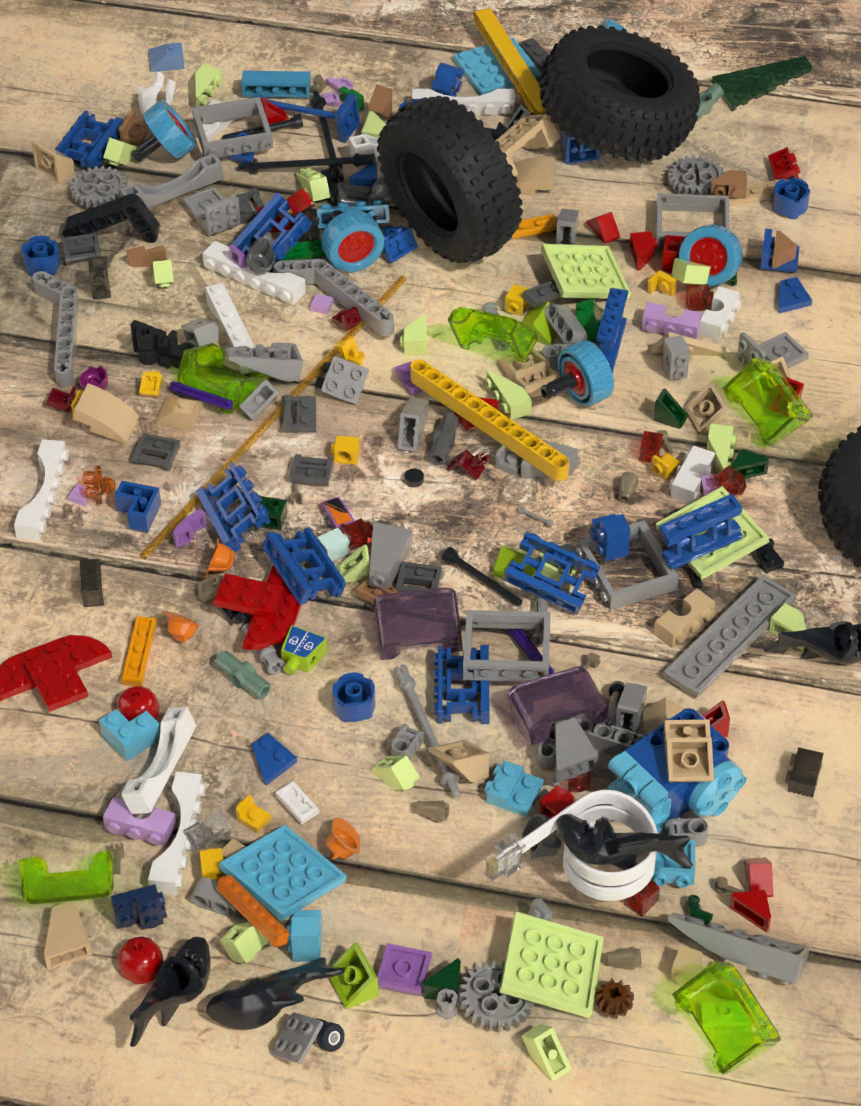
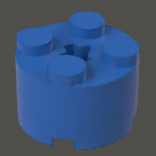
M440 63L435 72L436 78L432 82L431 90L456 97V91H460L462 87L460 79L463 77L464 69Z
M785 178L779 180L774 187L773 211L790 219H797L800 215L804 214L808 209L810 197L808 184L799 178H790V180L786 181Z
M40 235L31 237L26 244L25 242L21 247L23 263L29 276L32 277L34 273L44 271L51 275L57 273V269L60 266L58 244L55 240L52 241L50 237Z
M357 672L347 673L339 677V680L332 687L333 708L342 722H358L370 719L376 707L375 685L373 681Z

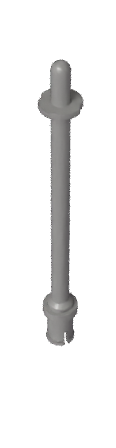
M400 665L403 672L397 666L394 672L400 682L399 687L401 691L407 693L430 746H438L439 743L414 690L416 686L414 678L410 676L406 665ZM436 758L443 773L440 779L441 784L448 786L454 797L460 796V790L457 786L459 774L451 772L448 766Z

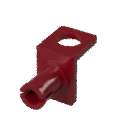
M465 450L452 459L447 470L450 471L460 465L474 480H477L485 469L483 464L488 462L489 457L487 454L481 457L485 454L483 451L473 456L468 450Z

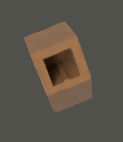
M728 170L711 181L710 195L746 198V171Z

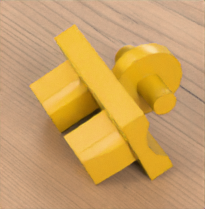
M350 336L346 340H339L334 345L335 350L340 352L342 359L363 366L362 361L365 359L364 352L358 351L354 337Z

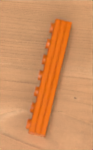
M231 875L219 878L216 889L274 947L287 944L290 932Z

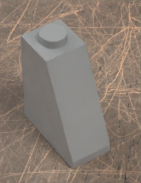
M561 209L557 220L556 244L575 245L579 225V210Z
M411 397L405 405L400 417L398 449L417 452L428 419L429 400Z
M542 440L569 459L568 476H572L574 470L578 469L581 458L578 457V449ZM523 459L521 463V478L549 477Z
M626 682L617 705L615 726L638 732L646 702L647 686Z
M575 717L555 724L556 781L558 783L595 770L598 767V754Z

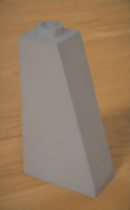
M374 522L369 585L389 590L401 568V563L404 562L412 547L413 531Z

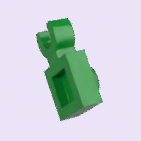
M345 86L338 89L342 93L339 96L340 100L345 101L349 94H354L357 97L358 112L364 110V96L353 89L349 90Z

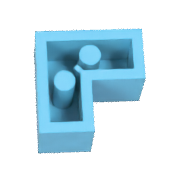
M115 709L99 720L102 737L126 762L157 743L160 739V725L147 711L128 721Z
M297 910L292 919H289V926H287V930L290 932L288 937V953H292L293 962H313L321 958V910Z

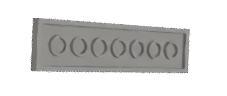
M762 575L663 672V677L690 695L698 698L770 626L771 617L785 603L791 605L796 600V594Z

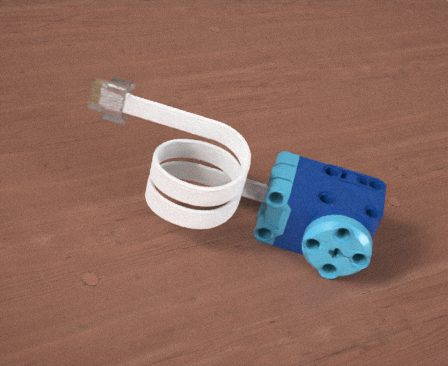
M687 708L669 720L705 719L694 709ZM663 723L621 754L612 758L608 764V769L616 775V780L606 790L594 791L583 796L523 839H520L512 832L494 844V852L485 858V875L491 881L502 874L508 878L525 866V863L522 862V854L558 829L556 820L561 815L572 814L582 820H587L589 827H594L595 820L604 816L609 818L607 819L608 821L620 822L631 828L634 832L658 834L665 828V822L670 819H678L689 810H692L698 817L720 815L743 787L747 778L743 775L742 769L728 757L729 741L710 725L714 781L669 782ZM599 804H612V806H610V805L595 806V805H599ZM564 842L563 868L570 883L583 894L598 900L617 901L635 895L649 883L654 874L657 851H648L647 857L630 869L619 872H605L583 863L569 850Z

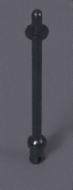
M314 91L313 100L311 101L312 108L324 110L326 100L320 97L318 91ZM318 116L329 158H337L327 120L325 117ZM329 165V170L335 183H339L338 178H340V182L344 180L342 165Z
M355 153L352 157L258 162L257 158H254L253 163H241L238 165V169L253 170L255 174H258L259 169L353 164L356 167H360V165H375L376 157L375 154L360 155Z

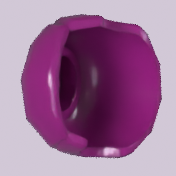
M101 365L98 368L90 366L79 378L80 387L85 390L89 383L105 390L108 385L107 371Z

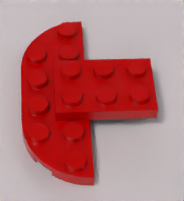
M274 565L267 582L225 573L214 599V606L253 615L243 642V649L262 650L269 647V645L278 642L279 644L283 643L292 625L295 626L303 605H299Z
M67 635L6 659L0 665V701L36 687L50 712L89 697L88 691L77 671L112 658V652L104 643L95 638L83 635Z

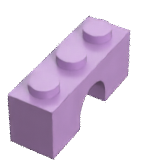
M647 303L642 319V331L662 335L671 332L697 339L699 323L702 318L701 312L684 309L681 316L669 317L665 314V305Z
M112 798L103 816L106 831L112 834L125 835L134 840L147 841L153 845L167 847L176 828L175 813L154 808L147 818L137 819L135 818L136 814L130 813L124 799Z

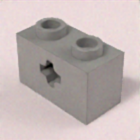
M199 318L181 325L186 342L193 343L197 347H202L219 340V328L213 321Z
M682 335L664 339L662 368L669 381L687 378L690 349Z

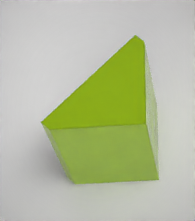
M547 301L531 309L515 335L544 345H550L558 334L545 316L546 307L550 303Z
M510 545L501 546L493 570V576L503 579L511 561L522 564L527 552ZM532 554L531 557L537 560L538 555ZM526 565L523 573L534 577L537 569Z
M354 942L332 966L344 968V973L335 977H329L342 1003L348 1009L378 996V978L358 942Z

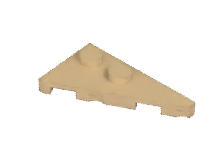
M668 332L650 347V354L663 355L664 339L679 336V334ZM683 336L690 349L689 355L724 356L726 354V347Z

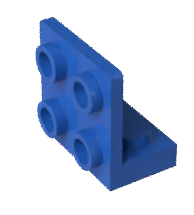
M387 226L383 229L384 246L382 251L387 263H393L418 247L410 227Z
M765 228L760 269L797 272L799 246L796 248L795 259L777 268H772L775 237H772V229Z

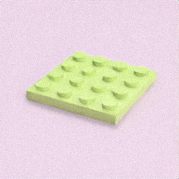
M542 244L540 250L561 297L604 299L608 298L610 288L628 290L627 299L630 298L631 292L609 246Z
M722 486L657 522L656 529L660 532V525L729 495V493ZM743 508L739 516L731 519L732 521L736 520L741 527L742 539L687 563L701 580L769 543L767 534ZM708 529L696 534L695 537L708 532Z
M515 912L499 992L590 1018L604 937Z

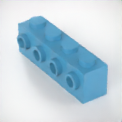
M243 70L241 81L242 97L263 95L265 97L310 98L311 72Z
M373 200V203L366 204V201H357L355 205H348V202L337 203L338 206L332 207L330 204H321L320 208H316L318 228H325L330 222V214L335 210H340L342 213L352 210L363 211L372 217L376 216L377 223L390 222L389 205L384 200Z

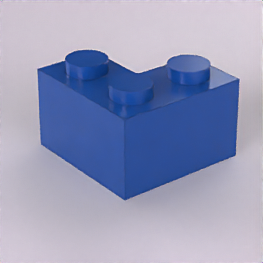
M561 131V153L565 164L599 160V150L594 149L592 151L589 149L590 146L584 143L582 145L578 144L577 139L574 137L569 138L566 131Z
M121 481L115 493L117 511L127 513L129 529L149 532L161 506L160 489L158 487Z
M611 514L592 519L589 534L591 539L595 540L597 551L599 554H602L605 561L629 555L631 528L623 514L617 516Z

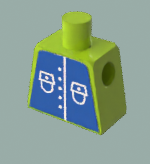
M292 625L281 649L282 660L285 662L283 670L289 675H293L297 669L310 672L328 652L327 638Z

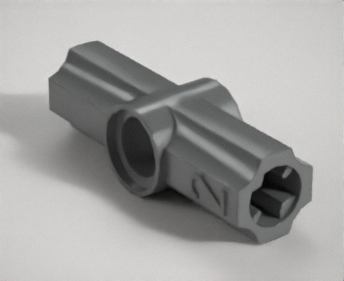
M448 412L443 415L439 428L435 429L433 446L429 455V461L433 462L434 465L441 466V464L446 463L449 451L454 447L455 432L459 423V417L455 416L454 413Z

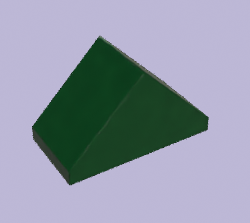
M664 388L655 401L654 421L680 429L689 415Z
M741 449L731 465L730 482L767 474L769 459Z
M457 958L422 983V996L425 999L437 1000L438 992L443 989L454 990L458 996L461 977L460 959Z

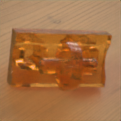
M95 465L94 471L83 472V484H90L85 485V498H95L96 504L102 505V495L104 492L110 494L116 488L115 480L108 476L102 477L101 466Z

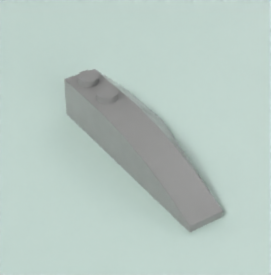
M674 912L668 916V921L709 951L726 960L747 966V969L755 971L757 976L778 978V982L785 985L795 984L800 979L810 949L766 935L758 934V937L748 936L746 930L737 928V930L727 931L726 927L722 924L708 923V925H704V920Z

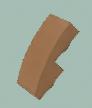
M164 245L147 250L144 246L127 250L128 265L132 267L153 266L155 261L167 260Z

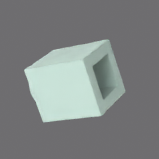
M339 528L317 537V540L325 549L331 561L349 554V538Z

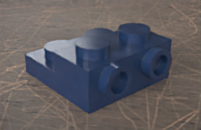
M156 884L111 896L117 929L131 927L137 923H140L142 930L152 929L164 924L163 919L167 918L164 896L162 892L157 891Z

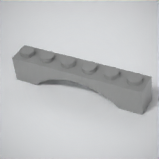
M214 153L198 159L185 173L169 182L152 186L135 183L119 189L120 197L136 194L148 208L222 180V162Z

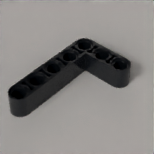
M128 194L67 217L62 235L66 238L91 234L129 220L145 242L154 243L158 239L160 224L138 195Z

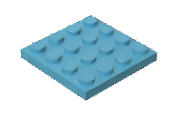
M513 37L510 38L535 79L540 81V70ZM489 45L453 55L454 62L459 68L464 69V75L479 95L490 93L496 89L515 88Z
M286 825L281 826L221 861L219 866L222 872L235 878L262 906L280 921L285 920L296 911L301 910L345 883L347 878L345 873Z

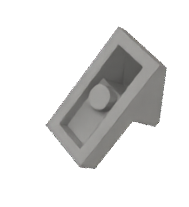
M265 379L239 407L254 420L267 406L272 404L280 392Z

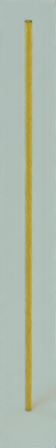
M401 275L377 302L383 306L406 281L405 276ZM361 320L341 340H346L350 336L354 337L366 323ZM335 347L289 395L293 397L299 396L322 371L323 363H330L333 357L339 353L335 350ZM282 403L203 488L207 489L209 483L215 486L226 474L224 470L226 468L231 469L228 464L231 462L236 464L283 413ZM197 494L140 554L142 559L146 560L200 502Z

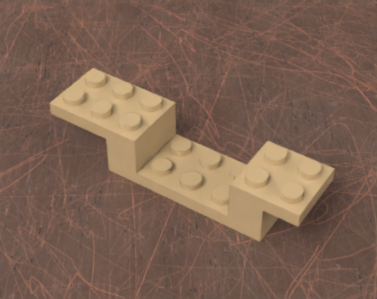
M546 114L524 116L495 140L500 143L499 148L502 153H506V160L513 167V176L516 177L518 175L511 158L516 153V150L523 146L525 149L532 148L533 150L538 148L549 149L555 145L554 143L557 140L561 139V131L558 129V124L551 122V116Z

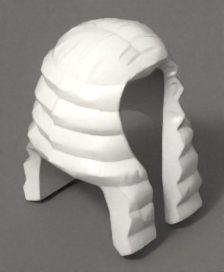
M156 71L152 86L145 89L141 86L137 87L139 108L143 116L150 107L156 104L157 95L163 86L164 75ZM167 79L165 102L171 106L176 83Z

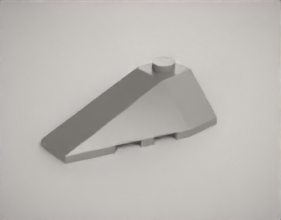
M277 342L272 343L270 347L258 344L256 348H249L247 346L225 348L229 361L285 382L300 381L303 359L294 343Z

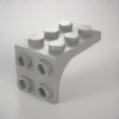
M212 187L183 198L184 205L208 236L241 224L239 199L237 196L224 199L219 191Z
M745 332L740 333L737 360L749 372L782 356L788 369L807 360L809 356L787 332L758 345Z

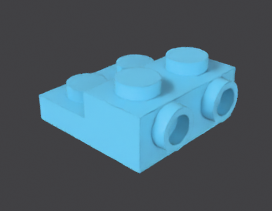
M504 760L502 765L495 767L493 782L488 781L486 784L487 803L528 817L544 785V779L524 773V767Z
M690 840L684 848L686 856L693 864L691 868L681 866L667 855L657 852L654 874L649 882H654L657 886H664L666 883L676 884L681 888L694 885L695 840Z

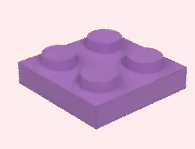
M387 943L377 975L378 987L421 996L422 983L426 980L432 952Z

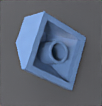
M182 43L164 44L149 49L151 72L185 69Z

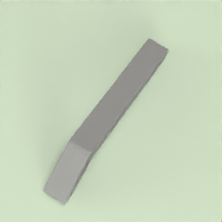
M325 260L278 261L274 264L275 273L290 272L304 278L305 284H317L347 309H351L354 306L357 307L360 319L379 335L390 336L394 333L393 314Z
M39 271L32 276L35 294L59 305L54 371L57 385L68 387L73 383L79 311L77 288L47 272Z

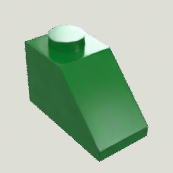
M594 298L576 303V317L587 333V341H597L596 338L602 315Z

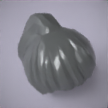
M382 177L373 184L372 193L369 197L372 201L384 200V202L390 205L395 200L392 195H389L388 185L383 181L385 177Z
M270 232L260 237L258 242L247 253L246 264L253 272L259 274L266 273L275 264V255L272 249L273 239Z
M542 814L532 816L524 828L522 837L524 838L551 818ZM557 830L530 848L531 859L552 856L558 853L561 848V841L557 836Z

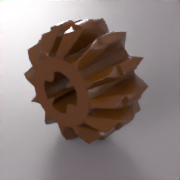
M611 978L610 983L603 981L601 987H597L595 990L594 1003L598 1006L597 1010L599 1013L605 1012L606 1018L614 1015L615 1019H617L619 1014L625 1017L627 1011L633 1008L634 994L631 992L630 985H623L622 979L618 983L613 978Z

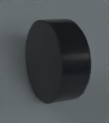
M416 468L407 470L404 474L405 484L409 487L421 486L424 482V473Z

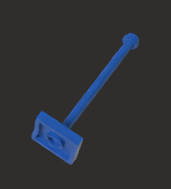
M349 94L336 112L268 100L284 110L336 119L339 142L346 143L360 124L357 97L354 94Z

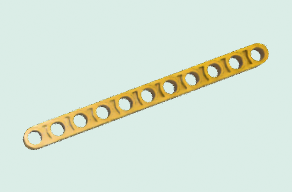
M491 8L474 11L473 19L475 25L527 108L534 115L546 114V108L542 107L543 100L540 98L541 88Z
M420 359L412 361L410 375L413 384L553 480L564 481L568 478L569 459L426 361Z

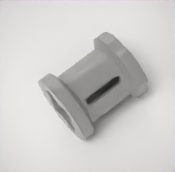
M443 989L438 992L437 1013L441 1018L451 1019L458 1012L456 1004L458 996L454 990Z

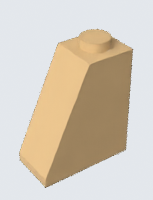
M74 900L62 902L52 907L44 949L47 970L92 956L90 943Z

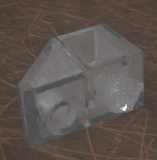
M221 809L184 829L183 833L192 848L198 850L211 847L229 837L233 827Z

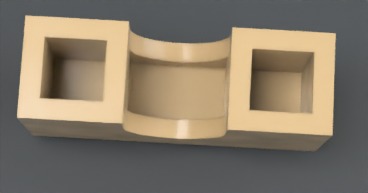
M699 589L694 590L683 599L682 613L685 616H678L670 610L655 621L654 635L673 648L678 643H682L692 632H696L703 623L710 621L714 617L716 602Z
M680 945L672 965L671 980L681 985L695 987L702 992L719 995L726 1000H738L746 978L747 966L725 959L723 966L719 970L709 971L701 965L703 952Z

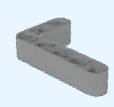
M559 710L553 715L538 746L537 763L543 770L555 768V724L562 720L575 717L594 749L614 756L621 754L644 738L645 735L614 725L606 726L604 722L567 710Z

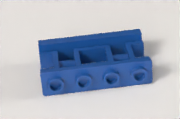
M85 110L78 117L76 123L71 126L70 131L63 137L62 142L55 150L73 160L80 161L81 168L85 169L86 166L92 170L95 166L99 168L105 160L103 157L109 138L120 139L118 130L120 125L123 124V118L116 117L115 120L110 118L107 123L96 121L95 114L89 116V111ZM84 138L94 140L92 144L82 142Z
M277 192L232 244L247 256L248 251L251 249L250 246L273 227H276L282 232L272 243L276 263L285 257L291 247L296 245L298 239L309 230L312 222L301 212L295 218L289 215L287 211L290 209L287 200ZM279 213L283 214V219L276 223L274 219ZM291 221L295 225L287 232L284 227ZM273 265V267L268 271V273H271V272L273 271L274 265Z
M610 288L596 338L597 341H600L599 349L606 357L612 374L627 323V318L623 317L628 290Z
M231 462L228 464L231 469L226 468L224 470L228 476L216 487L209 483L207 489L201 486L196 490V493L223 544L229 546L236 553L241 548L239 542H245L242 533L253 524L261 528L263 527V522L269 524L271 521L268 517V510L260 503L261 497L253 490V483L246 477V470L241 465L237 466ZM240 498L242 504L230 513L227 507Z
M729 494L659 526V530L663 535L662 540L667 547L672 546V548L663 551L662 558L671 570L742 539L741 527L736 520H731L742 513V506L734 495ZM708 529V532L695 537L696 534Z
M309 527L305 528L303 533L301 530L297 531L292 540H284L281 534L276 535L275 532L267 533L262 548L299 605L306 604L308 598L314 600L317 592L327 589L331 597H341L346 586L345 579L341 576L335 564L331 561ZM308 561L312 568L303 569L299 562Z
M526 532L519 548L526 551L527 554L522 564L511 561L503 580L578 615L586 598V595L578 592L583 579L593 583L600 566L592 560H585L579 557L573 551H566L560 548L554 542L542 540L537 534ZM534 549L545 554L541 562L531 557ZM546 562L564 569L559 582L541 574ZM526 565L537 569L534 577L523 573ZM571 566L582 571L579 579L568 575ZM564 582L574 586L571 595L560 590Z
M480 645V650L472 647L470 660H489V645ZM438 646V653H434V666H438V670H434V682H438V686H434V699H438V703H434V716H438V723H443V719L451 722V713H472V722H477V719H481V724H489V681L472 680V688L451 689V680H463L464 656H451V647H448L447 650H442V646ZM443 659H447V667H457V669H447V676H443ZM443 692H447V700H457V702H447V710H443ZM477 692H481V710H477V702H466V700H476Z

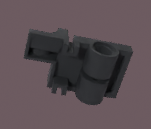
M137 320L130 324L134 352L139 354V361L143 365H152L159 361L160 366L163 367L165 365L166 369L173 366L188 373L191 372V363L196 357V349L193 343L185 342L178 345L177 331L172 330L167 335L166 331Z

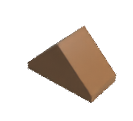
M377 84L367 109L373 111L376 115L390 119L392 116L393 89Z
M776 231L772 268H777L795 259L797 244L781 231Z

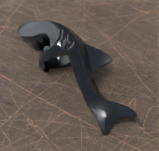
M841 621L832 623L828 627L794 632H779L778 640L764 647L763 651L768 653L790 647H805L808 649L801 655V659L824 657L837 664H855L861 661V623L852 625L851 622Z
M572 814L561 815L556 820L558 830L566 846L578 859L585 863L595 865L612 864L622 870H627L637 865L636 858L639 853L654 850L667 855L681 866L687 868L693 866L684 852L685 846L690 841L688 835L674 836L642 832L615 833L610 822L607 820L609 818L604 816L595 820L594 827H589L587 820H582Z
M197 936L187 940L175 956L169 957L162 964L158 971L156 982L150 988L141 1004L130 1015V1020L134 1024L130 1042L131 1047H135L141 1040L149 1021L157 1011H161V1026H166L180 1004L193 1001L205 990L211 968L209 945L205 938Z
M321 957L306 965L285 970L263 979L258 977L248 978L242 981L239 988L225 991L213 997L207 1004L206 1013L212 1020L229 1028L240 1030L256 1029L270 1022L283 1008L304 1001V997L296 993L303 984L316 979L341 975L344 973V968L326 965V958Z

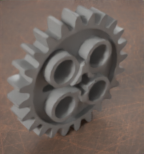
M692 155V158L685 156V159L679 158V162L674 161V164H670V169H668L669 186H673V190L678 189V194L684 192V194L707 195V193L710 194L711 181L725 172L723 167H719L720 163L714 164V159L710 161L708 157L702 159L701 155L698 158L695 155Z
M95 166L93 170L88 168L87 172L81 170L82 174L77 173L76 178H72L70 194L72 199H75V203L80 202V206L86 204V208L90 206L96 207L120 198L119 189L127 187V180L125 176H122V172L117 173V169L111 171V167L104 169V166L98 169Z
M493 960L492 966H489L484 961L482 969L475 965L474 972L468 970L467 977H463L462 985H460L459 1001H462L460 1008L466 1009L465 1017L472 1016V1024L479 1021L480 1029L488 1025L490 1032L493 1026L497 1027L498 1032H501L503 1026L510 1031L511 1024L518 1028L520 1021L526 1022L527 1015H531L532 1007L534 1006V1002L499 992L501 986L499 982L502 980L505 961H502L500 966H497L495 960ZM487 1007H490V1008H493L494 1010H487L486 1008H487Z

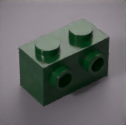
M260 496L262 499L260 503L268 510V517L271 521L269 524L263 522V527L261 528L282 531L288 514L287 500Z

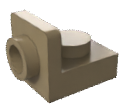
M219 573L198 582L199 598L203 602L215 598L223 579Z

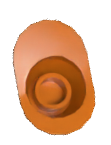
M219 538L216 540L212 560L205 579L209 572H225L234 563V551L229 546L220 543Z
M162 611V614L168 617V633L172 634L176 641L186 642L188 638L194 636L198 626H202L180 614Z
M334 818L331 832L325 843L331 851V859L335 860L338 857L348 859L354 853L360 852V837L354 827L341 818Z

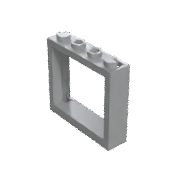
M260 97L192 108L193 123L204 157L207 156V152L208 155L214 153L219 158L273 149L272 132ZM259 115L264 133L211 142L207 141L202 124Z
M657 194L656 239L658 247L656 249H664L666 235L684 236L685 238L690 233L662 231V210L722 213V226L729 229V196Z
M645 520L629 525L631 528L630 541L635 539L640 541L661 577L614 591L600 567L593 586L599 590L602 602L605 601L610 610L669 593L678 588L679 576L674 569L671 570L662 558L663 550ZM591 537L578 540V549H576L578 556L585 560H592L599 566L592 552L597 551L595 540H592Z
M467 610L463 680L548 682L551 612ZM472 628L544 629L543 660H470Z

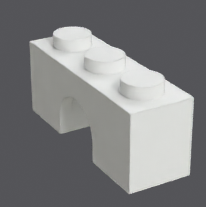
M718 287L713 296L712 310L706 309L700 320L698 335L720 341L723 334L726 335L729 323L733 322L735 312L739 311L742 301L739 300L740 292Z
M693 446L690 453L687 452L685 454L683 465H679L676 478H672L670 481V498L687 504L695 502L700 493L701 478L698 477L711 473L715 462V452Z

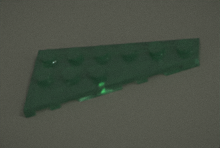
M806 56L712 76V83L720 85L723 89L722 98L730 110L734 111L737 106L741 104L744 106L748 104L749 100L753 98L758 99L772 92L778 85H785L788 83V80L792 78L797 79L811 72L812 65Z

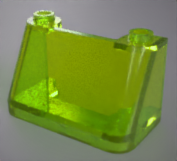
M458 307L452 311L447 319L460 348L469 350L470 344L477 342V344L481 345L484 338L512 344L510 348L512 352H515L514 357L519 362L526 361L538 339L537 333L532 327L512 317Z
M214 343L184 350L177 381L232 400L231 410L214 406L226 414L238 411L240 409L239 406L265 379H269V375L254 371L248 379L223 364L225 360L224 351Z
M754 357L723 387V390L726 392V398L732 403L741 404L760 429L758 440L764 446H773L813 418L810 409L776 365L769 360Z
M114 849L99 851L93 857L92 864H89V870L48 873L47 862L41 857L35 856L19 859L21 893L25 902L29 904L105 898L114 890Z
M714 961L672 993L677 1009L682 1013L686 1012L693 1015L716 1053L713 1054L714 1060L712 1063L715 1069L722 1073V1075L732 1072L781 1041L778 1031L737 968L729 962Z

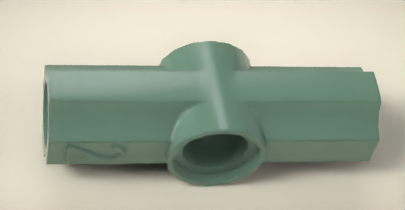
M711 85L705 92H700V107L696 122L703 115L709 114L712 106L723 95V89L720 85Z
M223 650L214 660V665L229 676L230 681L235 687L245 688L258 699H264L271 690V684L258 675L253 665L248 661L241 662L231 653Z

